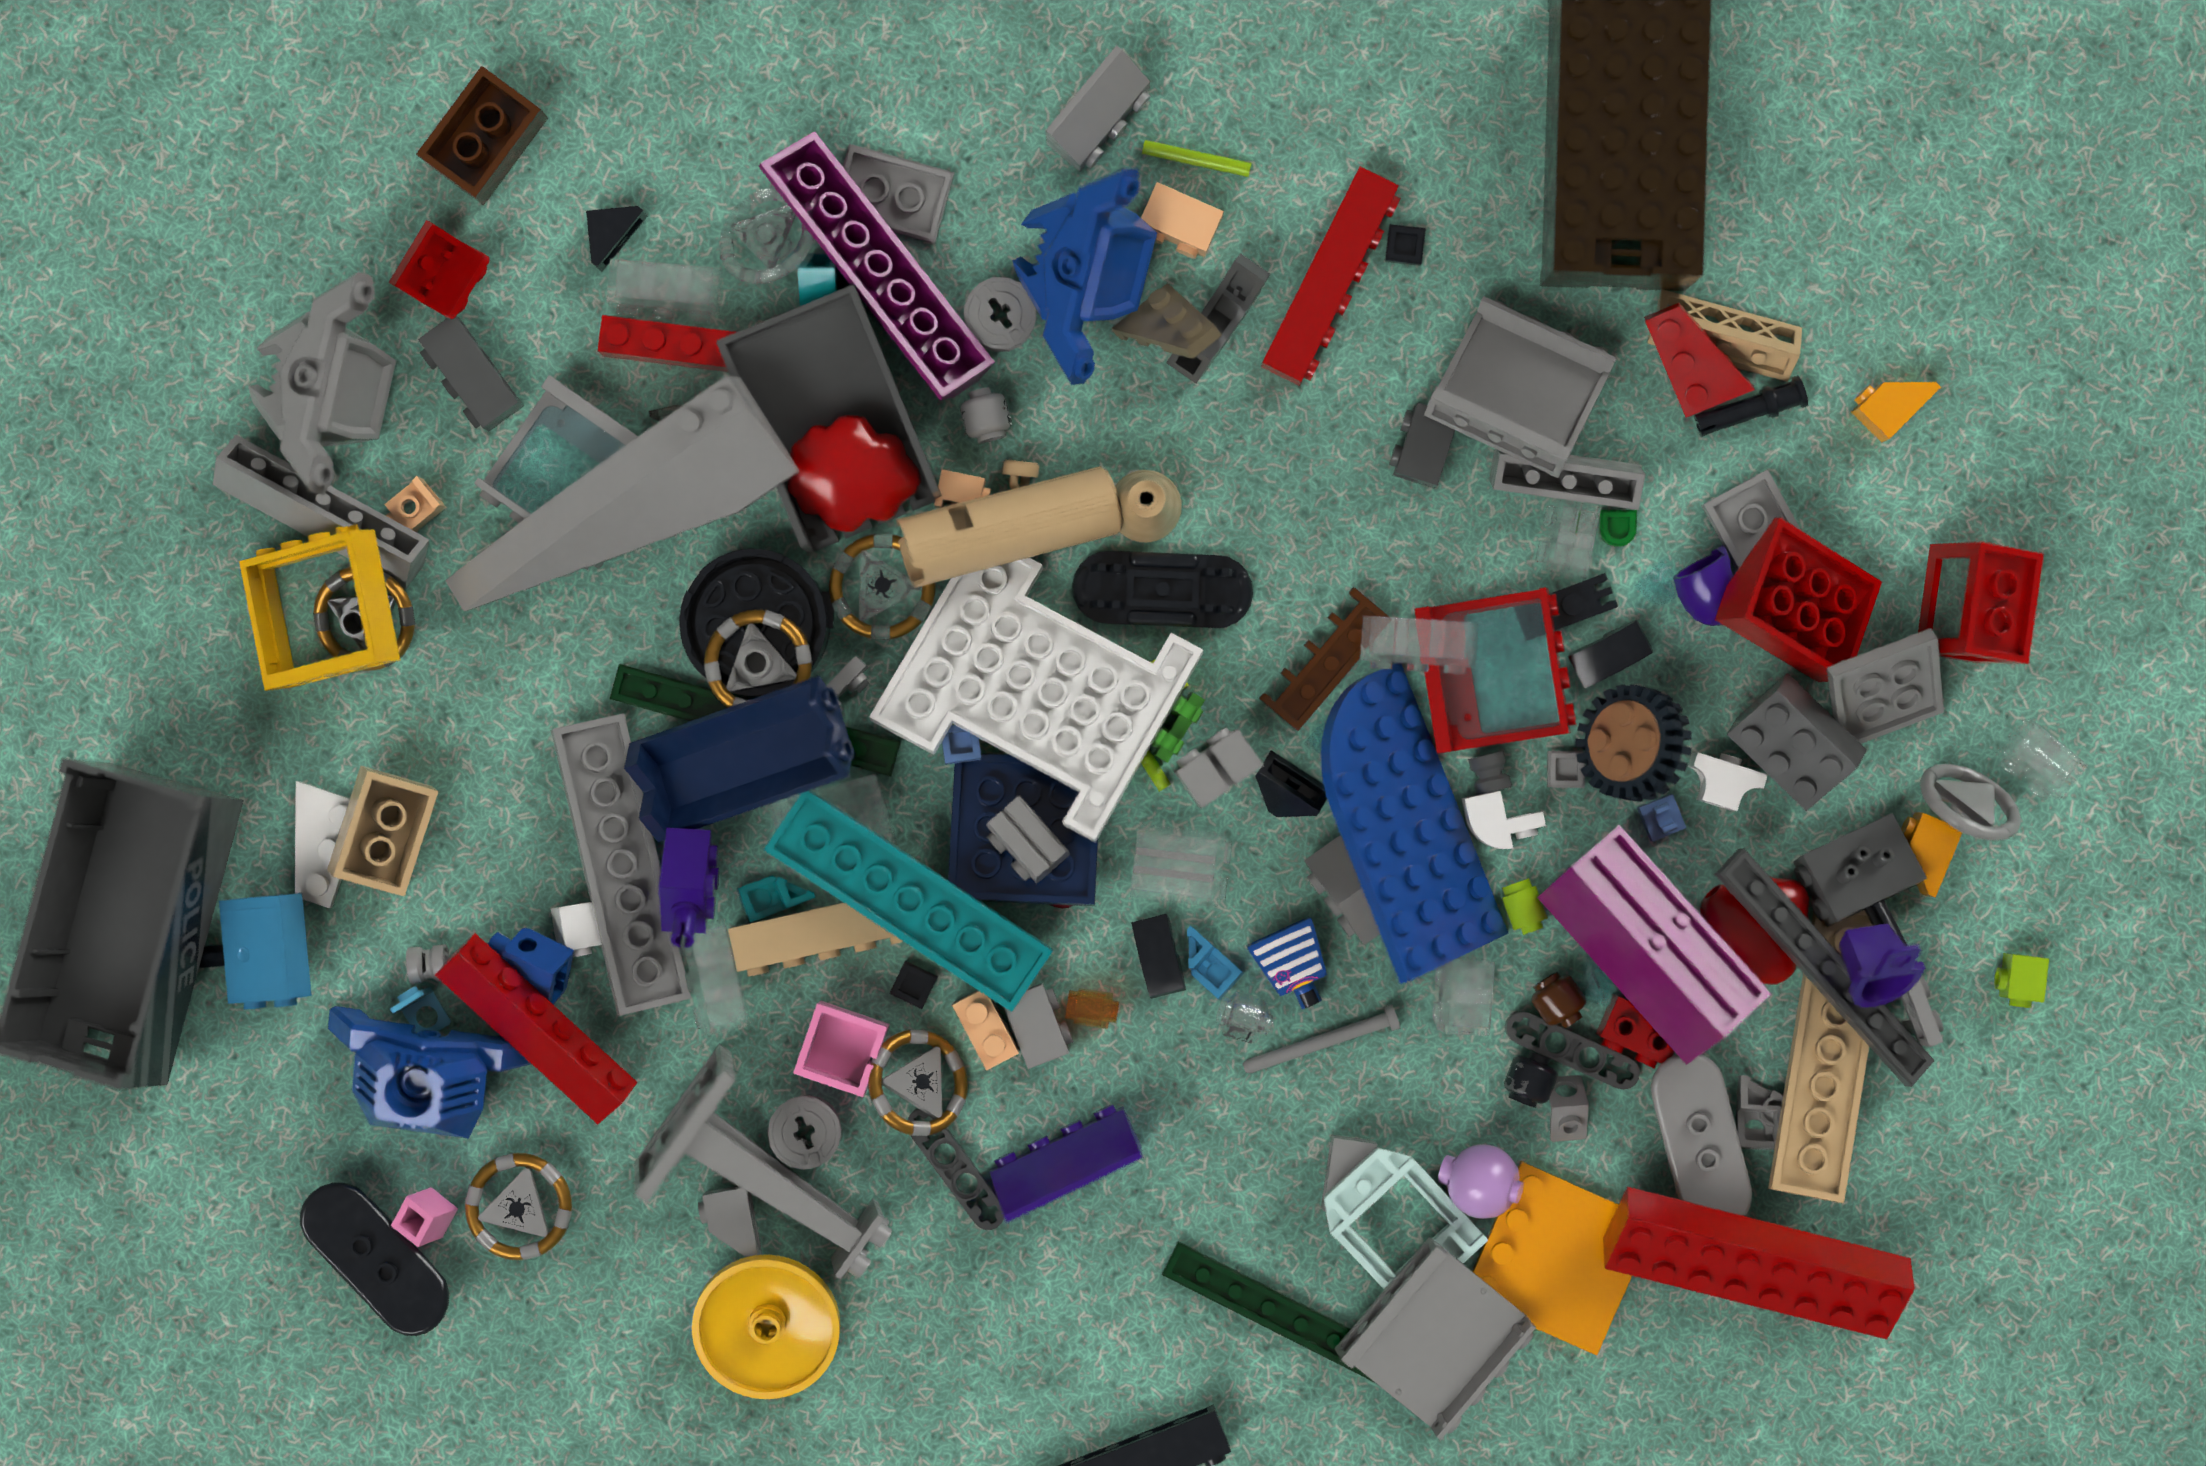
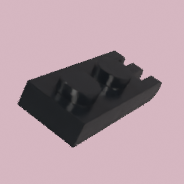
M1606 573L1549 594H1556L1559 616H1553L1555 630L1618 607L1616 600L1608 601L1603 605L1600 598L1613 594L1611 586L1600 591L1596 590L1595 584H1602L1608 580ZM1541 603L1513 607L1525 641L1546 634Z

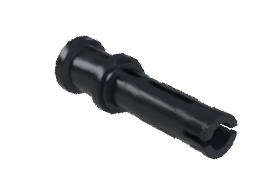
M1797 375L1792 377L1791 382L1773 388L1769 385L1762 387L1759 390V394L1707 412L1695 414L1694 420L1698 422L1696 426L1699 435L1703 437L1757 417L1767 415L1768 418H1774L1779 416L1781 411L1796 406L1801 408L1807 407L1808 397L1804 384Z

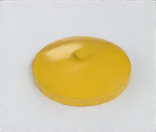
M754 1255L741 1258L719 1270L701 1291L692 1319L693 1344L698 1358L707 1372L725 1388L737 1394L757 1399H777L791 1396L815 1383L831 1364L840 1336L839 1309L828 1285L806 1265L777 1255Z

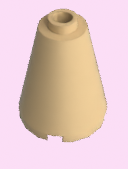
M1139 470L1127 474L1115 485L1122 514L1120 533L1125 537L1137 542H1154L1164 538L1175 528L1181 515L1182 503L1177 487L1168 477L1152 470ZM1141 496H1150L1154 500L1151 505L1145 506L1141 504L1139 498Z

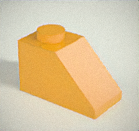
M1883 382L1875 388L1869 384L1855 397L1854 401L1858 405L1851 413L1880 442L1889 440L1941 386L1937 382Z
M1915 812L1913 817L1908 816L1905 819L1901 830L1927 877L1926 880L1917 885L1920 894L1936 897L1963 832L1958 831L1945 821L1926 813Z

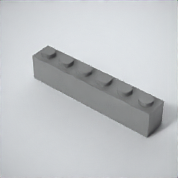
M235 435L216 457L213 485L306 536L322 532H330V535H335V528L358 524L359 530L375 529L383 572L391 575L404 589L408 587L425 563L429 539L330 485L324 495L309 491L288 462L238 435ZM348 549L337 551V553L349 559Z

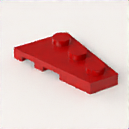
M1679 302L1644 317L1686 418L1755 390L1754 385L1746 376L1742 375L1729 357L1708 337V334Z

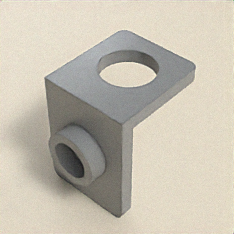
M1580 1075L1558 1076L1549 1098L1551 1106L1550 1140L1552 1142L1586 1139L1589 1104L1582 1077ZM1569 1085L1575 1088L1577 1092L1571 1097H1563L1557 1094L1555 1090L1559 1086Z

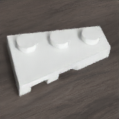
M296 781L295 893H302L303 900L332 908L342 879L333 877L327 871L350 798Z

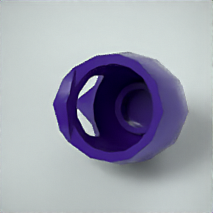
M1722 545L1712 550L1710 555L1680 570L1673 577L1681 603L1695 620L1709 626L1723 625L1716 621L1715 617L1726 586L1733 578V574L1730 568L1729 555Z

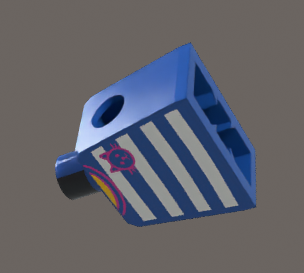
M1309 916L1246 945L1248 951L1280 997L1294 991L1302 1009L1322 1001L1314 981L1326 976L1327 972L1314 924Z

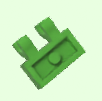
M1190 692L1187 698L1183 695L1178 698L1170 714L1175 716L1173 722L1168 729L1162 726L1151 744L1156 748L1153 753L1154 756L1168 763L1173 754H1179L1185 743L1182 741V738L1191 723H1197L1204 712L1200 708L1205 699L1193 692Z

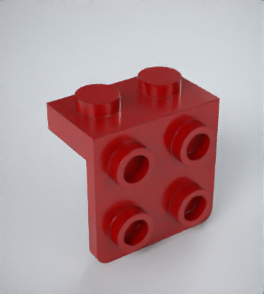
M426 220L389 280V283L445 317L454 319L466 307L468 296L476 283L485 276L490 258L483 252L461 242L440 227Z

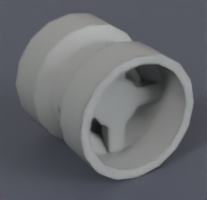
M433 945L431 949L427 950L421 947H409L407 949L406 969L411 984L423 983L428 978L440 981L435 974L449 959L447 945Z

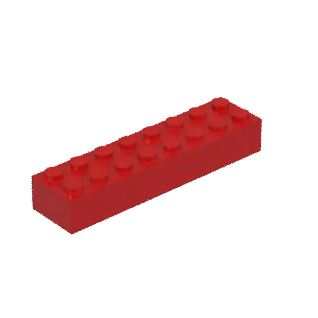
M1631 1187L1626 1188L1603 1237L1604 1269L1886 1340L1915 1291L1911 1258Z

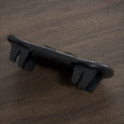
M1101 551L1089 556L1080 564L1072 584L1073 598L1078 609L1086 617L1104 624L1225 628L1237 623L1246 615L1253 597L1252 581L1245 568L1232 558L1221 555Z
M333 1182L320 1186L310 1193L303 1202L300 1211V1226L304 1237L390 1329L404 1336L423 1335L437 1327L445 1317L449 1306L447 1282L425 1255L411 1241L391 1226L393 1221L357 1186Z

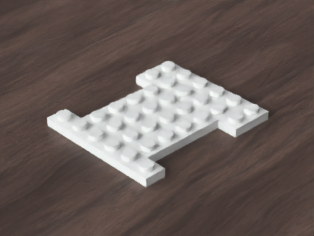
M1031 558L951 578L870 714V721L935 755L950 727L954 724L1079 792L1063 820V825L1096 843L1202 657L1203 649L1170 633L1154 663L1141 658L1027 597L1043 570V564Z

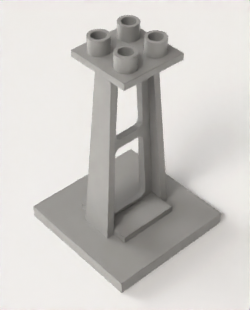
M719 1043L634 1162V1195L648 1203L673 1166H677L682 1157L687 1154L837 1244L838 1248L831 1256L835 1276L842 1279L848 1271L855 1277L860 1278L871 1261L866 1257L868 1250L864 1246L870 1241L881 1248L892 1233V1229L888 1227L889 1220L883 1216L879 1202L873 1198L861 1216L856 1219L717 1115L715 1111L718 1108V1103L736 1080L732 1052Z

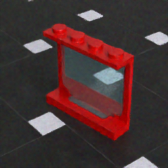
M1543 587L1538 590L1414 609L1437 754L1571 733L1570 726L1576 725V716L1573 703L1566 704L1564 689H1570L1571 686L1568 668L1561 667L1559 653L1565 652L1562 630L1555 631L1553 616H1559L1556 594L1549 595L1548 588Z

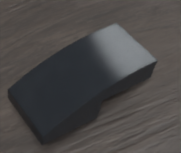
M1636 619L1604 634L1603 638L1571 652L1568 658L1585 689L1652 654L1653 649Z
M1162 914L1131 922L1150 998L1186 990L1180 956L1176 952L1169 916Z

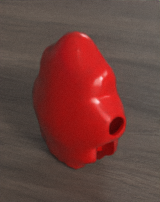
M843 415L838 417L828 427L814 425L805 433L803 438L791 447L790 456L800 472L789 478L788 492L796 499L802 512L818 514L824 523L833 530L854 532L868 519L889 521L896 516L901 505L917 493L921 483L919 469L906 454L903 442L899 437L889 433H876L865 417Z
M1771 877L1809 920V895L1806 888L1795 879ZM1719 884L1704 896L1700 905V915L1762 984L1778 985L1795 972L1796 964L1724 885Z

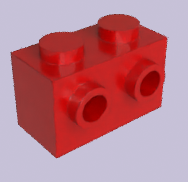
M1612 995L1595 1033L1604 1038L1601 1045L1621 1054L1624 1047L1637 1053L1636 1061L1654 1069L1657 1063L1662 1064L1672 1057L1675 1051L1633 1004L1620 996Z

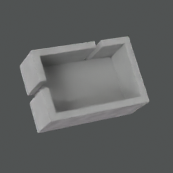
M1227 727L1223 728L1206 740L1210 747L1202 753H1199L1197 749H1193L1176 761L1180 768L1174 771V773L1199 808L1205 807L1228 791L1229 786L1234 783L1238 784L1264 766L1239 729L1230 732Z

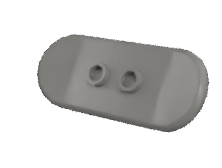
M1703 1054L1687 1065L1678 1055H1674L1664 1061L1653 1075L1651 1095L1678 1199L1746 1216L1751 1206L1752 1188L1721 1070L1713 1060Z

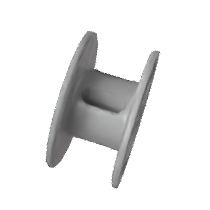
M992 277L980 282L969 293L964 306V321L984 348L995 352L1011 351L1020 347L1031 336L1036 322V308L1020 282L1008 277ZM996 302L1002 311L1005 309L1009 310L1007 319L1011 327L1005 329L1000 320L996 323L992 321L995 315L993 308L990 306L991 304Z
M803 1095L790 1098L778 1106L770 1118L767 1133L770 1147L779 1160L789 1167L805 1170L819 1167L831 1159L839 1146L842 1128L839 1115L830 1103L821 1097ZM799 1116H803L806 1126L812 1125L815 1129L810 1135L813 1143L812 1146H809L805 1135L800 1138L797 1134V1131L801 1128Z

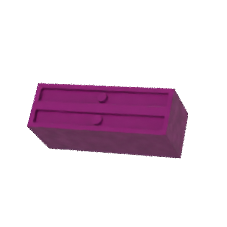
M1620 825L1537 897L1686 1065L1724 1039L1771 995L1770 991Z

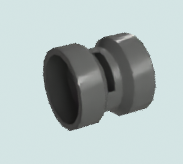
M1504 751L1468 759L1470 770L1475 772L1476 776H1479V779L1474 783L1476 795L1512 787L1510 776L1506 773L1502 774L1504 764L1506 763Z

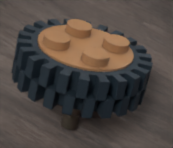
M1639 685L1616 686L1617 690L1608 689L1603 692L1606 699L1596 697L1592 701L1593 705L1597 708L1596 710H1585L1583 716L1588 718L1590 722L1588 725L1579 723L1577 731L1586 732L1585 739H1576L1575 747L1584 748L1583 753L1576 754L1577 761L1587 764L1580 770L1583 776L1591 778L1588 783L1594 788H1599L1600 793L1635 802H1643V799L1653 800L1657 798L1656 793L1665 794L1670 790L1666 783L1676 784L1680 780V777L1674 773L1676 769L1686 770L1688 763L1680 761L1682 754L1691 755L1692 748L1683 746V740H1692L1691 731L1683 730L1682 727L1690 723L1687 716L1679 715L1683 710L1678 703L1672 702L1673 698L1668 694Z

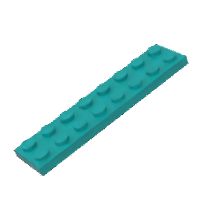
M811 790L799 795L764 848V851L1011 1012L1053 952L1051 947Z

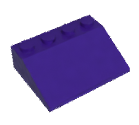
M1113 1104L1108 1105L1093 1113L1096 1119L1082 1125L1081 1121L1077 1120L1061 1128L1060 1130L1063 1135L1049 1141L1047 1136H1044L1029 1143L1027 1146L1030 1151L1016 1157L1013 1151L994 1160L996 1167L991 1169L990 1175L1006 1223L1142 1159L1141 1143L1123 1106L1115 1109Z

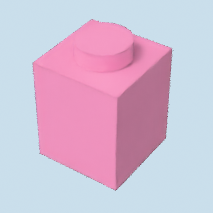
M431 1187L406 1196L391 1226L414 1245L420 1247L443 1238L458 1208Z

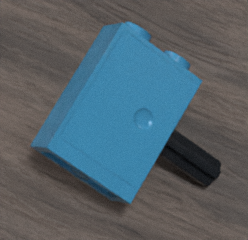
M302 893L219 901L223 944L205 946L199 968L225 966L228 1004L243 1003L244 1009H257L267 1007L266 1001L274 1000V1007L297 1005V998L312 996Z

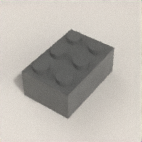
M1788 673L1736 718L1727 733L1805 811L1859 767L1867 751Z

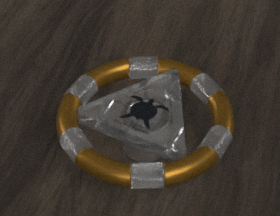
M874 533L857 539L840 553L832 566L829 578L831 605L843 624L860 636L872 640H890L902 637L917 628L932 608L936 590L935 583L914 588L908 576L866 551L871 548H894L900 551L898 543L902 538L900 536ZM861 553L858 619L853 615L843 597L842 583L844 574L854 558ZM922 590L921 598L912 613L902 622L892 626L869 625L864 622Z

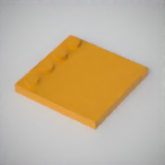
M1520 1161L1518 1166L1519 1181L1524 1183L1521 1198L1517 1204L1512 1203L1506 1212L1496 1216L1487 1236L1488 1241L1483 1245L1472 1271L1527 1315L1536 1329L1597 1356L1632 1278L1631 1275L1604 1269L1603 1237L1619 1204Z

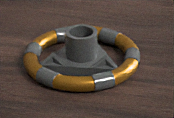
M351 567L339 570L329 577L320 588L314 604L315 630L324 648L334 658L353 652L343 648L332 635L327 611L328 604L339 618L342 631L354 639L361 651L367 650L357 596L334 597L331 599L335 591L349 581L354 580ZM383 572L386 590L390 593L387 595L391 614L395 603L398 605L401 630L397 639V645L401 658L409 648L414 635V610L404 588L391 575ZM395 662L368 668L363 671L383 669L389 667Z

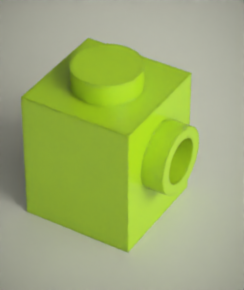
M2003 953L2002 968L1998 967L1994 976L1995 989H1999V997L2008 998L2009 1006L2032 1008V1001L2044 1003L2049 959Z

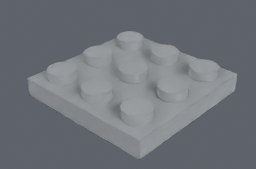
M1931 628L1827 667L1832 715L1861 744L1944 712L1938 638Z

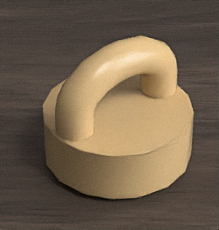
M1005 460L1003 461L1002 474L1010 475L1009 486L1011 489L1029 485L1030 477L1038 478L1039 465L1033 462ZM1019 476H1021L1020 484H1018Z

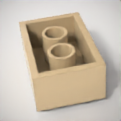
M361 765L327 871L335 878L405 897L439 791L430 785Z

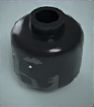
M1530 1051L1528 1057L1522 1055L1514 1057L1504 1081V1087L1510 1092L1508 1097L1533 1108H1536L1537 1103L1544 1104L1548 1102L1558 1078L1557 1071L1548 1066L1551 1059L1533 1051Z

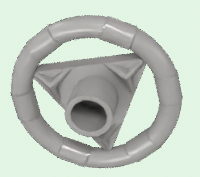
M1936 764L1924 771L1920 780L1922 797L1931 810L1958 831L1974 838L1991 841L2006 840L2018 832L2021 824L2018 806L2002 787L1982 773L1954 764ZM1942 777H1951V778H1957V779H1959V780H1961V781H1950V780H1939V779H1941ZM1994 799L2007 817V822L1999 827H1992L1994 824ZM1944 801L1951 803L1950 807H1948L1944 803Z

